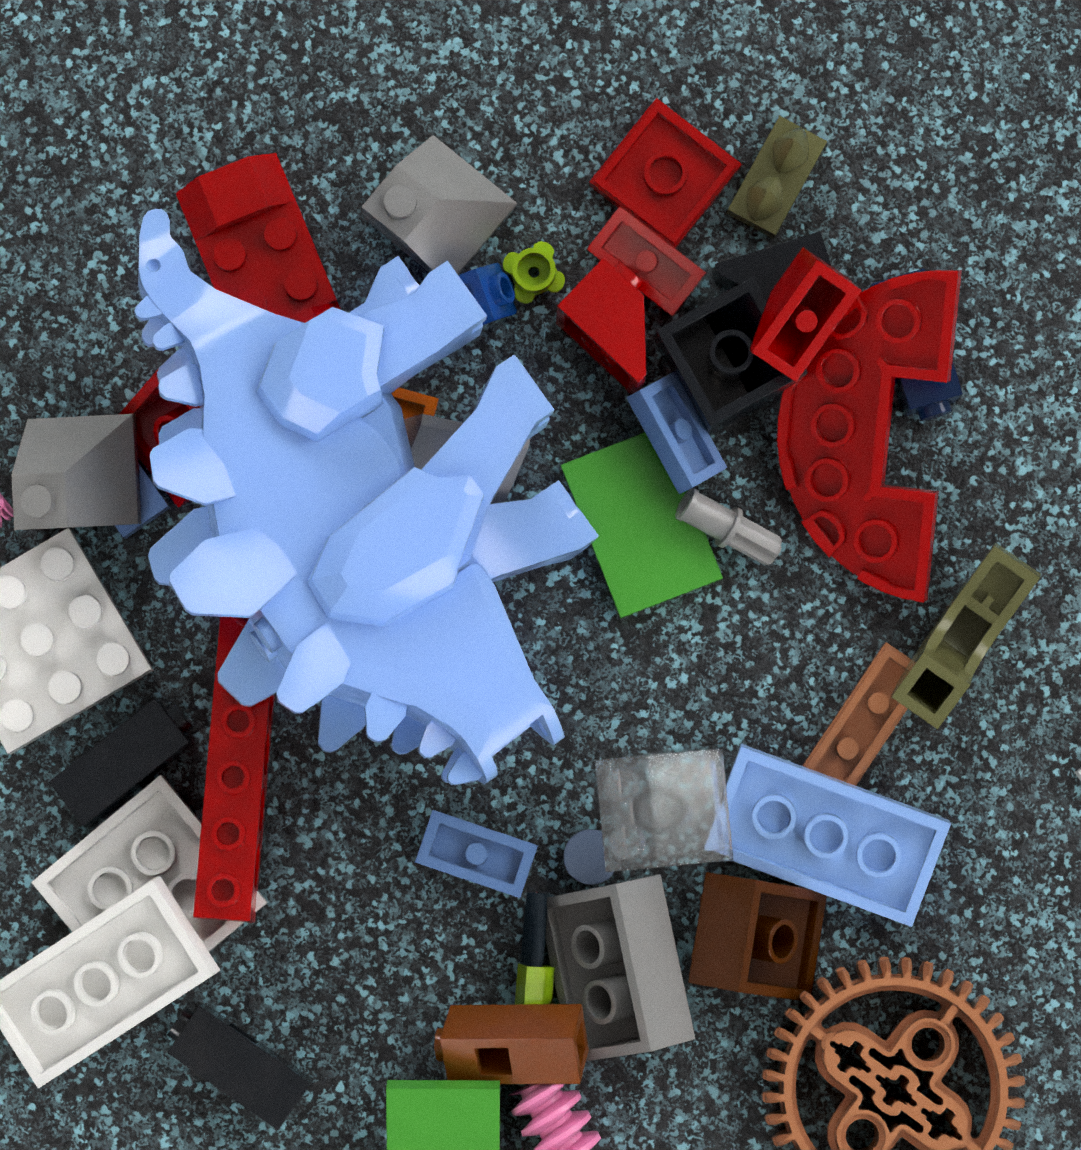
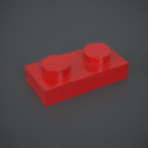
M622 206L618 207L587 248L599 260L604 258L613 267L618 262L628 267L643 284L638 290L671 316L677 314L707 275L706 271Z

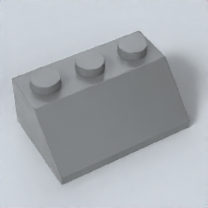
M661 874L547 897L545 941L550 965L555 967L554 984L558 1003L582 1004L589 1047L586 1061L652 1052L696 1039Z

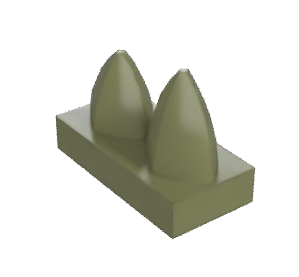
M779 115L726 214L774 239L827 141Z

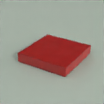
M656 98L589 181V186L617 208L619 206L625 208L677 249L740 170L742 164Z

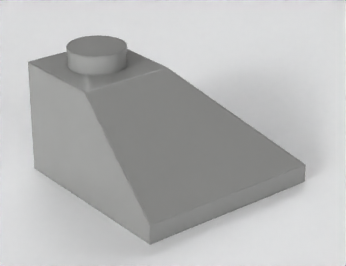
M432 135L393 168L362 205L364 219L428 272H431L448 260L459 275L517 206V202Z
M136 414L27 419L11 474L14 530L141 524Z

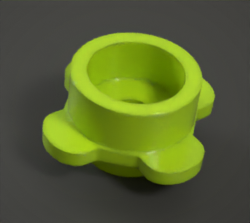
M537 242L533 248H527L519 254L516 252L508 253L503 260V270L511 275L515 285V299L520 303L529 304L533 302L535 296L547 291L558 293L565 284L564 274L556 269L553 260L554 249L549 243ZM531 268L539 270L537 277L529 275L528 272Z

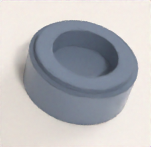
M587 829L576 833L569 839L564 849L563 861L567 872L572 878L583 884L595 885L606 881L613 875L618 866L619 853L614 840L609 835L600 830Z

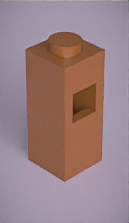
M582 1004L450 1005L444 1027L437 1028L434 1039L435 1057L438 1062H444L447 1080H500V1084H580L589 1050Z

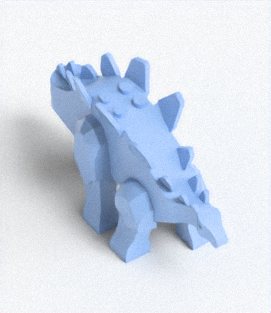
M162 209L147 211L143 217L139 235L138 287L143 300L135 307L134 314L139 321L149 320L142 330L141 339L144 345L154 347L159 351L176 346L179 348L157 371L160 396L168 401L195 407L199 406V408H193L162 426L158 435L159 445L154 447L150 453L153 484L158 489L205 506L193 509L150 548L148 560L154 581L159 585L171 586L184 610L190 615L249 618L218 671V683L242 706L252 707L276 694L278 703L294 714H302L321 701L318 746L324 752L331 753L337 751L361 731L365 725L367 738L373 742H383L393 732L392 751L399 755L407 754L418 748L419 754L423 758H432L450 748L453 753L441 773L442 781L450 785H460L475 781L485 785L494 779L498 772L492 757L529 727L551 745H555L565 736L553 706L533 678L493 582L543 566L571 560L587 549L599 535L581 510L575 505L559 480L531 499L490 504L529 438L546 428L550 420L549 416L553 414L554 408L514 354L496 366L482 390L473 413L420 470L414 465L402 408L391 394L417 373L460 349L481 334L483 322L486 320L487 315L448 260L429 272L421 285H419L400 257L397 256L380 267L367 299L363 304L349 313L331 307L308 322L303 323L259 308L216 290L190 271L183 250L171 238L170 220L167 212Z

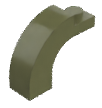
M995 542L966 583L964 582L906 667L891 697L938 730L971 685L972 677L983 657L1038 582L1041 574Z

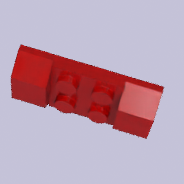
M277 153L247 156L196 177L175 193L212 285L216 290L274 314L303 323L308 322L331 307L340 309Z

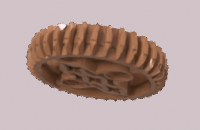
M883 956L879 957L877 961L878 974L871 975L867 961L858 960L856 962V971L859 978L851 980L849 972L845 967L841 966L835 969L836 977L840 983V986L835 989L832 988L829 981L824 977L816 980L818 989L824 995L818 1001L807 991H802L799 994L801 1002L809 1007V1009L803 1016L795 1009L790 1007L784 1012L785 1016L797 1023L792 1033L782 1027H775L773 1034L779 1039L787 1041L784 1052L774 1047L767 1048L766 1056L773 1060L781 1061L779 1071L774 1069L762 1070V1078L767 1081L778 1082V1090H767L761 1093L763 1102H779L780 1110L769 1112L764 1116L765 1122L768 1125L784 1123L785 1130L777 1132L771 1138L775 1146H783L792 1142L794 1148L791 1150H817L803 1127L796 1099V1077L801 1055L807 1041L814 1040L816 1043L814 1061L818 1072L829 1084L845 1096L832 1114L827 1125V1141L831 1150H892L900 1138H904L919 1150H993L995 1145L1003 1150H1012L1014 1144L1008 1139L1001 1137L1000 1134L1003 1126L1011 1130H1020L1021 1122L1006 1116L1007 1107L1024 1108L1025 1100L1017 1096H1008V1087L1025 1085V1077L1017 1074L1007 1075L1006 1067L1018 1065L1022 1062V1058L1018 1053L1002 1054L1001 1048L1011 1044L1015 1038L1011 1032H1002L998 1035H994L992 1032L1004 1020L1001 1013L995 1012L985 1018L980 1015L990 1003V999L986 995L976 997L971 1003L967 1002L966 999L973 989V984L967 980L962 981L954 991L949 989L954 979L953 971L944 969L937 981L934 982L931 981L934 971L933 963L923 961L917 976L911 975V958L901 957L898 963V973H891L889 958ZM905 991L926 996L940 1003L938 1011L917 1010L907 1014L895 1026L886 1040H883L868 1028L855 1022H840L828 1028L822 1027V1021L835 1009L854 998L869 993ZM955 1017H959L975 1036L983 1052L989 1073L990 1097L984 1125L979 1136L976 1138L971 1136L972 1116L968 1105L958 1094L941 1082L953 1065L959 1052V1037L952 1023ZM932 1028L939 1037L937 1052L926 1059L918 1058L912 1049V1039L919 1030ZM833 1041L838 1045L841 1043L844 1046L850 1047L856 1041L858 1046L855 1049V1053L861 1058L860 1062L865 1065V1068L853 1067L846 1063L839 1069L837 1065L841 1058L835 1053L836 1049L830 1046V1042ZM873 1048L887 1057L894 1056L899 1052V1055L906 1063L922 1071H927L923 1077V1084L936 1095V1100L931 1101L916 1090L920 1082L910 1069L896 1062H888L886 1066H883L869 1055V1050ZM876 1075L884 1079L887 1077L894 1081L902 1075L903 1079L900 1082V1087L906 1091L905 1095L910 1098V1101L906 1102L903 1099L898 1100L890 1097L884 1102L883 1098L886 1095V1091L880 1086L881 1083L876 1080ZM855 1076L870 1087L866 1094L869 1101L877 1109L890 1116H898L902 1111L916 1121L917 1126L913 1129L899 1120H894L887 1126L879 1114L869 1108L859 1106L863 1098L862 1093L849 1082V1078ZM924 1108L929 1112L934 1111L941 1114L947 1109L948 1112L945 1115V1120L950 1124V1128L955 1131V1135L952 1136L947 1132L943 1133L935 1130L930 1136L928 1133L932 1125L926 1120L927 1117L922 1114L921 1110ZM859 1119L869 1120L874 1127L872 1142L862 1149L851 1148L846 1140V1131L849 1125Z

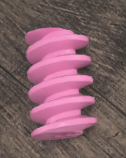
M527 1084L509 1094L521 1095L522 1100L511 1110L512 1115H530L532 1118L520 1131L522 1136L540 1135L542 1139L532 1150H591L601 1139L598 1131H580L591 1119L589 1111L570 1110L581 1099L579 1090L561 1091L565 1084Z

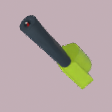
M527 892L521 950L522 963H518L515 1005L550 1004L552 1000L555 967L542 965L546 934L547 893Z

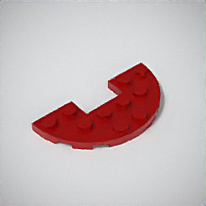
M962 270L915 272L893 277L861 292L806 368L808 374L783 391L778 415L777 446L783 482L786 490L790 491L793 502L803 519L801 523L815 543L828 557L832 556L847 570L858 576L857 579L881 592L922 603L928 600L939 491L885 485L895 377L943 383L950 382Z

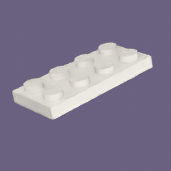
M159 875L0 979V1030L37 1088H40L220 971V968Z

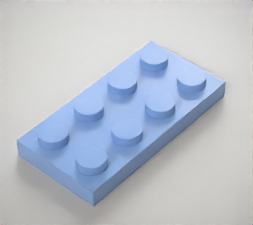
M741 744L703 844V850L912 927L951 822L940 816Z

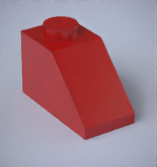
M802 247L771 291L750 351L797 382L862 290L848 277Z

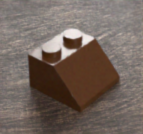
M706 872L688 983L739 993L801 1001L799 994L802 991L812 994L827 896L806 888Z

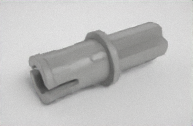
M695 488L689 489L684 494L675 514L677 520L684 521L715 538V545L720 548L728 545L763 565L772 564L781 551L782 539L780 536L743 517L742 509L734 507L730 510L699 493V490Z

